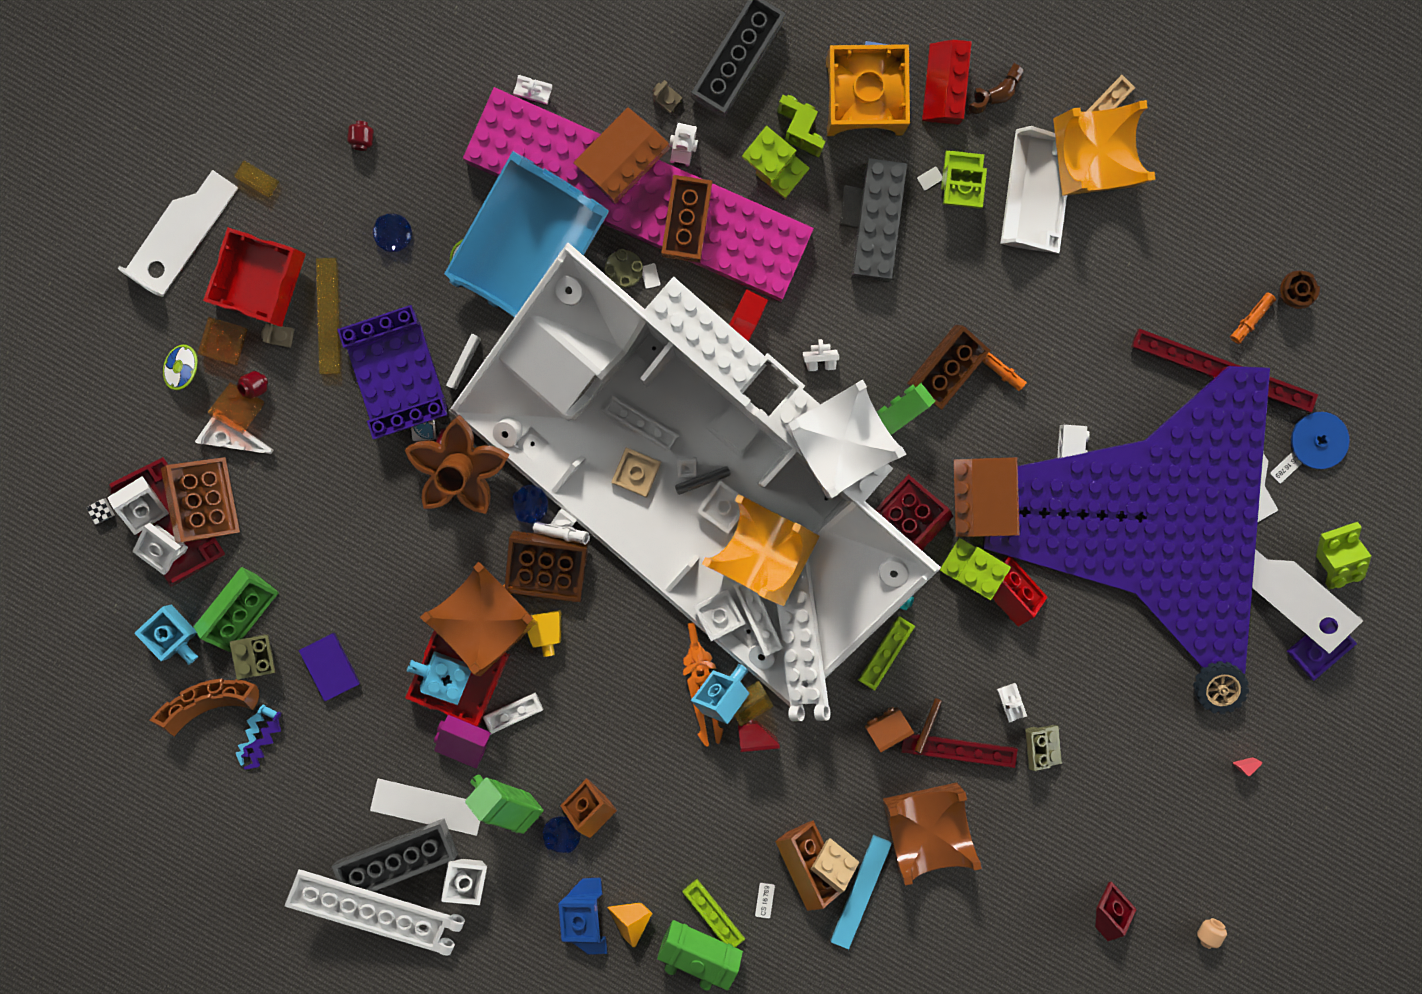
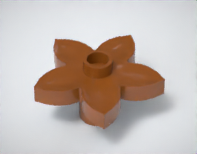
M458 415L450 422L443 433L441 444L426 440L411 444L405 449L408 459L414 467L423 473L431 475L422 490L423 509L443 506L454 495H457L464 506L484 514L487 513L491 501L490 488L485 478L497 474L503 468L510 454L494 446L484 445L474 448L472 429L461 415Z

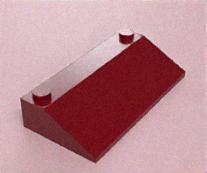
M162 457L110 483L108 490L112 495L143 476L169 513L161 468L168 465V463ZM170 513L152 524L153 526L159 525L174 536ZM140 531L139 533H137V536H138V537H140L142 531ZM215 537L183 543L188 547L187 551L177 558L170 570L163 575L170 587L189 578L225 555Z

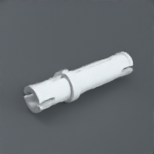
M538 521L533 526L535 534L561 538L566 542L575 541L587 544L589 541V532L575 530L573 527L564 528Z

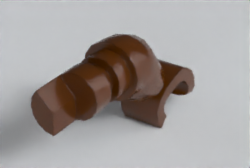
M1014 63L1006 75V79L1000 82L998 86L988 90V93L984 89L975 88L974 95L980 98L982 103L973 102L969 106V111L974 114H980L986 109L988 103L992 105L1006 103L1015 94L1016 84L1022 78L1021 74L1024 70L1021 66Z

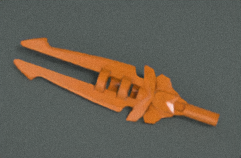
M693 622L688 623L691 643L688 654L683 658V664L686 665L683 669V675L691 673V677L687 679L691 699L711 674L709 668L716 669L715 663L710 662L713 659L711 653L706 652L700 645V642H698L696 625ZM693 704L700 726V732L697 735L702 743L708 747L709 742L704 714ZM712 718L715 740L719 744L723 728L719 727L718 720Z

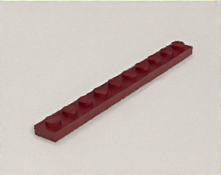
M1137 329L1131 348L1213 378L1217 377L1228 366L1243 367L1142 329ZM1269 377L1268 398L1312 413L1318 394Z

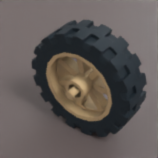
M1217 661L1215 664L1210 663L1208 667H1203L1200 670V674H1197L1195 677L1196 682L1193 683L1195 688L1194 694L1203 707L1207 710L1209 709L1212 713L1219 712L1220 714H1225V712H1233L1235 708L1242 706L1241 703L1246 701V695L1249 694V688L1247 687L1249 682L1245 678L1246 676L1237 666H1233L1229 662ZM1225 676H1228V677L1231 678L1230 680H1228V681H1226V682L1224 683V681H1225ZM1234 683L1233 689L1228 688L1229 685ZM1215 691L1213 696L1210 697L1208 692ZM1219 694H1221L1223 698L1217 699Z

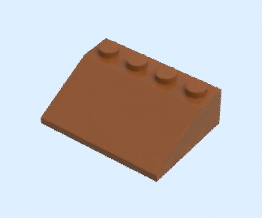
M627 107L573 164L616 204L657 163L670 147L669 143L653 127Z
M225 457L171 464L161 468L174 539L177 544L240 532Z
M1017 457L954 460L956 537L1020 535Z

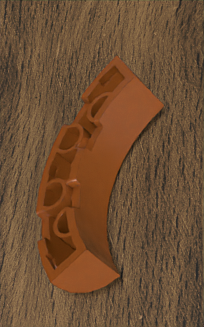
M239 679L205 681L179 693L180 696L170 703L166 702L152 716L150 721L175 737L189 721L208 710L223 706H241L254 710L259 699V690L255 684Z

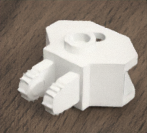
M678 123L675 135H671L669 147H672L670 163L679 162L684 163L685 166L690 165L692 152H696L698 140H695L697 127Z

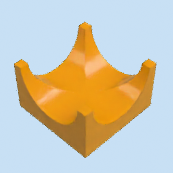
M830 45L826 57V67L828 68L829 75L827 136H835L842 131L859 128L887 129L895 132V135H903L910 124L909 45Z
M1147 100L1118 108L1092 112H1081L1080 108H1073L1053 118L1062 196L1131 188L1155 180V172H1149L1142 166L1136 148L1137 124L1141 114L1147 109Z
M738 494L735 501L739 506L740 517L734 536L723 551L714 557H705L702 564L757 592L763 598L784 606L820 536L802 525L794 523Z

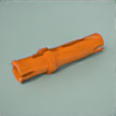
M1265 293L1249 315L1240 321V325L1230 336L1233 342L1240 344L1246 335L1255 329L1256 323L1276 301L1274 295Z
M990 352L982 360L984 364L1002 377L1001 380L1007 381L1017 391H1020L1027 383L1014 372V369L1008 368Z

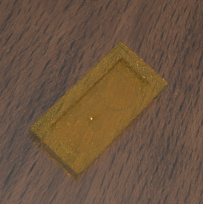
M245 160L234 176L270 198L279 183L278 180Z

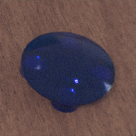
M390 213L380 216L376 220L373 228V237L377 245L383 250L398 252L410 243L412 229L406 218L399 214Z
M527 485L513 494V508L517 519L525 523H536L544 518L548 510V499L542 489L534 485Z
M554 817L545 824L543 829L545 847L559 853L572 852L579 844L581 833L575 829L567 817Z

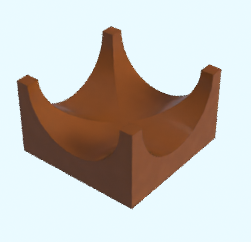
M480 562L473 567L470 576L450 597L434 609L420 616L426 624L434 629L467 664L469 670L474 675L480 677L537 623Z
M958 783L883 798L898 873L905 885L913 884V880L917 876L939 868L960 866L971 868L974 871L982 869L968 827L965 811L966 792Z

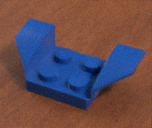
M583 878L558 903L562 942L573 943L587 954H607L606 936H600L597 899L602 895L601 878Z

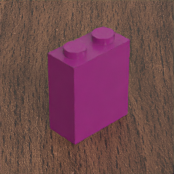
M448 715L445 721L441 720L437 728V734L433 741L436 743L434 751L477 769L484 755L491 732Z

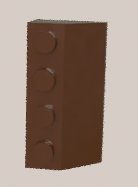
M954 325L907 384L916 387L922 383L935 400L933 405L942 410L991 350L964 325Z

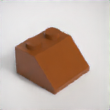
M898 707L886 709L883 712L884 715L879 718L875 716L867 721L868 724L865 725L880 753L914 734Z
M587 778L560 805L575 829L589 838L617 811L610 800Z

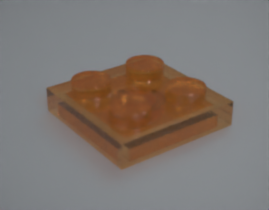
M208 317L198 354L238 365L248 329Z
M230 382L210 408L208 414L243 434L264 406V401L257 397L253 399L243 397L239 393L237 385Z

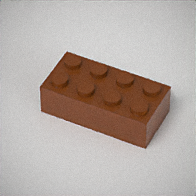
M673 175L661 251L662 257L697 263L701 262L712 190L711 180Z

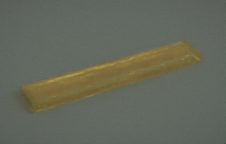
M316 258L319 374H340V346L337 330L339 329L337 259Z

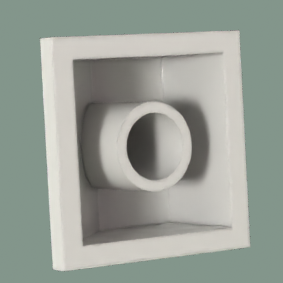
M143 476L108 497L113 509L134 535L142 531L148 523L153 524L169 514Z
M470 859L449 861L441 901L480 905L487 866L483 861Z

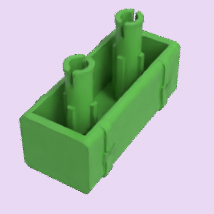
M481 775L473 777L476 782L471 779L470 783L474 786L475 790L465 800V803L476 818L485 824H492L511 830L514 833L524 834L543 813L542 807L529 792L490 778L483 779Z
M672 920L663 937L657 960L667 964L665 971L670 975H674L677 969H680L702 979L699 985L704 990H710L713 984L728 991L738 974L743 951L729 943H724L688 927L684 923Z

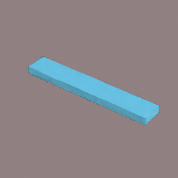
M873 835L832 935L831 943L846 949L850 948L892 843L890 841Z

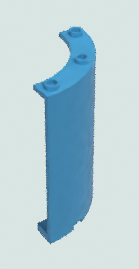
M512 151L444 274L450 279L449 282L456 287L461 285L486 298L490 305L496 308L499 306L515 317L567 243L572 245L582 255L585 254L609 210L594 199L586 197L582 191L545 168L538 167L533 161Z

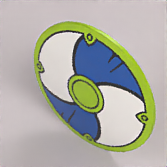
M179 345L172 349L166 357L163 366V378L169 388L180 390L188 386L193 380L198 361L192 347Z

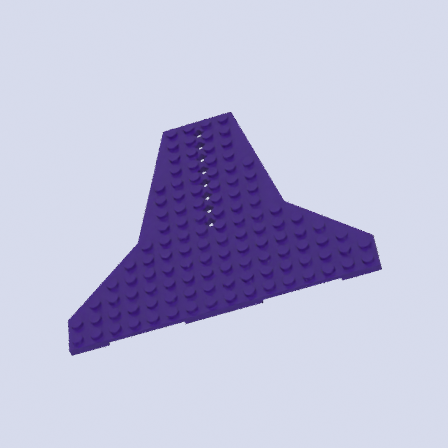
M1228 366L1143 441L1019 465V511L1023 510V507H1027V510H1029V514L1026 517L1019 514L1020 535L984 536L983 548L1133 592L1202 668L1208 667L1210 663L1215 664L1217 661H1222L1223 663L1229 662L1233 666H1237L1245 674L1270 368ZM1043 508L1049 511L1045 518H1042V515L1039 514V511H1042ZM1065 508V511L1068 512V515L1065 516L1064 519H1061V516L1058 515V512H1061L1062 509ZM1081 509H1084V512L1087 513L1083 520L1077 516ZM1104 510L1106 517L1100 521L1097 514ZM1120 511H1123V514H1125V518L1122 521L1116 518V514H1120ZM1139 512H1142V514L1145 515V518L1142 519V522H1139L1138 519H1135V516L1139 515Z

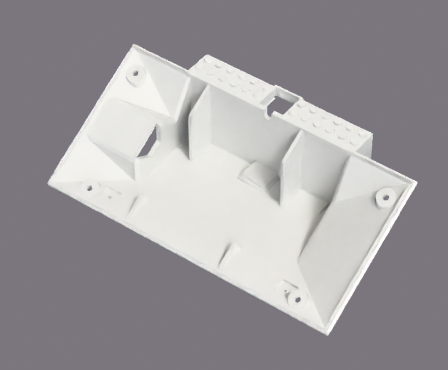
M567 243L449 410L456 417L461 415L472 431L489 446L500 448L510 454L507 461L564 511L575 518L581 526L703 632L706 633L693 606L728 589L745 621V625L714 641L789 706L790 699L783 649L765 656L764 660L758 658L759 654L764 655L733 586L738 582L702 564L705 557H714L725 549L734 536L739 520L729 534H727L697 512L719 480L683 494H677L675 485L696 478H678L677 457H697V477L728 466L731 475L720 479V481L738 494L794 523L802 525L820 536L809 556L825 678L941 568L865 502L893 470L889 464L853 483L835 497L828 498L827 501L824 500L826 495L785 427L789 422L820 404L803 390L805 387L803 383L768 353L764 356L674 276L644 309L579 251ZM567 287H571V294H566L565 290ZM766 361L770 362L771 366L779 370L787 377V380L798 387L796 391L794 389L791 390L770 416H767L762 409L759 410L750 402L751 400L742 394L767 366L764 364ZM596 375L597 378L594 380L591 386L573 405V403L576 401V399L579 397L582 391L586 388V386L589 384L592 378ZM612 395L678 434L679 436L670 451H666L604 413L603 410ZM503 431H506L508 433L507 438L503 437ZM626 447L662 462L647 498L611 483ZM893 570L897 571L898 575L891 577L890 572ZM760 596L782 643L777 603ZM803 681L804 686L808 687L807 681Z

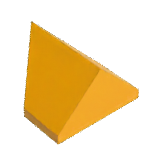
M642 903L607 907L622 937L632 947H636L652 912Z

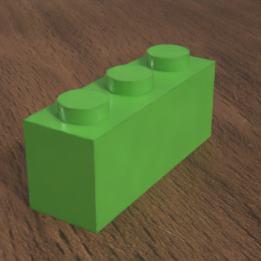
M922 383L916 387L911 385L904 391L905 395L903 397L898 395L890 401L891 406L888 408L883 406L877 411L879 418L890 435L924 412L935 402Z

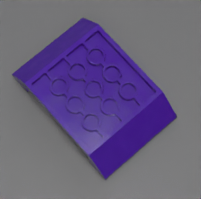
M412 305L337 329L342 346L348 351L370 419L367 423L373 440L447 416L445 396L422 326Z

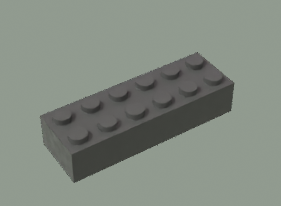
M748 0L691 92L692 99L724 119L782 26L786 13L765 0Z
M871 158L866 163L851 277L889 282L892 279L907 163Z
M441 819L339 859L332 865V869L337 881L373 892L453 861L458 852L445 819Z

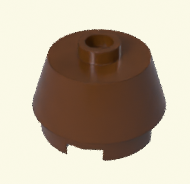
M1293 271L1287 274L1279 288V297L1282 302L1296 309H1303L1313 304L1320 292V286L1317 285L1314 279L1315 276L1306 271Z

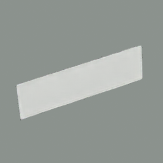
M377 779L370 811L425 824L445 819L448 829L476 836L480 821L466 805V799Z

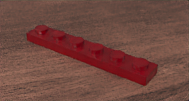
M912 734L903 739L901 744V752L1012 768H1015L1018 751L1015 747L928 736L922 754H919L914 750L921 734Z

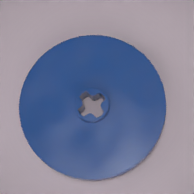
M1314 412L1301 418L1295 425L1291 435L1292 450L1297 459L1310 468H1330L1338 464L1346 455L1349 448V433L1345 424L1337 416L1327 412ZM1317 437H1322L1323 444H1318Z

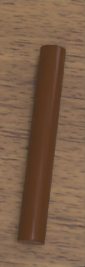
M934 699L914 750L916 753L922 754L942 703L940 699Z

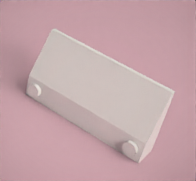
M1034 126L1016 129L1000 244L1029 250L1059 253L1067 195L1062 196L1055 133Z

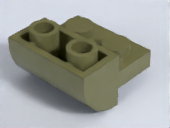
M268 634L230 641L237 680L276 672Z
M1057 725L1025 729L1028 767L1030 770L1048 769L1052 765L1062 764L1059 728Z

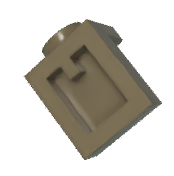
M665 80L661 84L658 83L652 91L653 100L670 114L683 100V97L669 87L668 82Z
M266 323L262 329L261 337L264 343L291 348L294 329Z

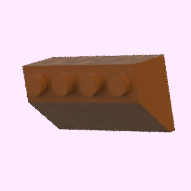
M814 820L786 832L775 841L807 911L824 909L840 894L811 870L824 846Z

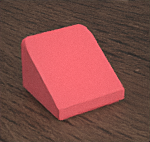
M1252 757L1233 762V765L1241 773L1251 776L1262 765V762Z

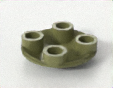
M619 249L612 253L605 263V275L620 288H628L635 285L643 273V265L640 258L635 253L625 249Z

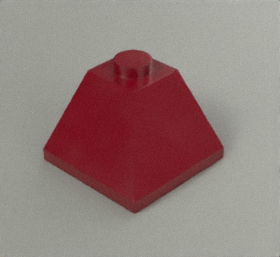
M753 718L741 719L742 722H738L741 752L780 749L777 737L757 720L753 721Z
M1112 881L1108 882L1096 908L1095 928L1107 941L1125 936L1137 910Z

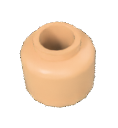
M1212 918L1202 923L1197 936L1204 947L1208 949L1219 948L1225 940L1227 932L1222 922Z

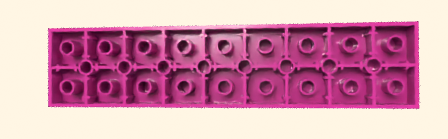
M495 87L491 92L463 156L467 164L498 177L512 151L533 161L538 167L545 168L582 191L586 197L594 199L608 209L609 212L603 224L659 249H662L673 175L701 179L658 160L614 204L573 164L601 134ZM712 183L701 262L691 263L782 302L814 228Z

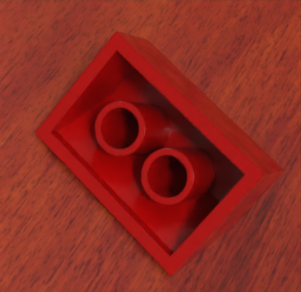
M1007 556L1002 562L1009 565L1011 569L994 594L993 599L1019 627L1036 616L1047 596L1011 556Z

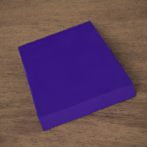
M1326 617L1320 622L1319 627L1323 633L1332 634L1338 629V623L1335 619ZM1306 634L1287 652L1305 674L1314 681L1357 643L1348 635L1329 654Z
M335 632L299 650L324 701L360 684Z

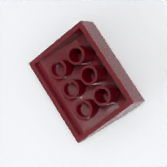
M909 474L875 509L921 551L954 517L947 506Z

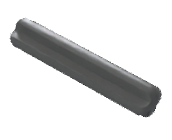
M728 466L677 484L675 489L677 494L680 495L728 477L731 473Z

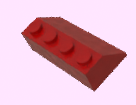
M947 40L929 45L922 121L960 125L963 121L972 41Z

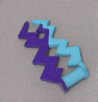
M264 704L254 716L247 720L251 727L245 730L249 742L238 745L241 751L236 752V756L240 765L244 764L243 757H249V755L253 762L245 766V770L260 766L257 758L264 757L260 746L273 744L270 733L281 731L278 719L282 713L276 712ZM262 714L272 718L273 721H267L269 727L260 729L264 738L256 739L254 733L260 732L256 722L264 721ZM247 748H252L254 752L248 754Z

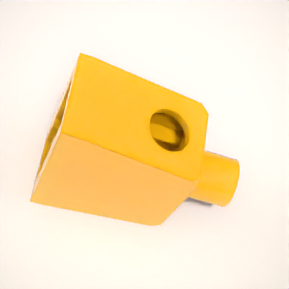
M561 610L531 615L537 621L527 632L532 647L542 646L543 657L555 655L553 644L561 642Z

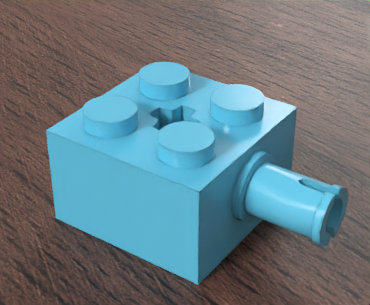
M172 605L163 606L135 632L137 637L160 661L170 659L175 653H178L190 665L199 657L187 645L188 641L197 632Z
M435 651L427 666L413 660L410 661L407 672L423 676L420 684L421 693L458 705L471 673L465 662ZM447 675H449L450 679H446L445 681H443L442 677L445 678Z
M738 664L731 676L713 670L691 701L702 714L728 724L750 694L740 682L748 673V669Z

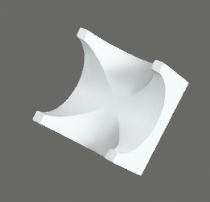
M863 380L785 425L827 498L835 497L868 474L906 455L904 449L892 438L879 418L868 396L867 386Z

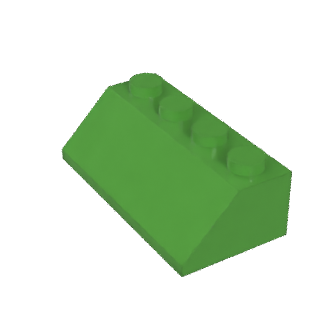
M241 567L194 625V629L200 639L231 652L230 641L243 639L279 592L257 574Z

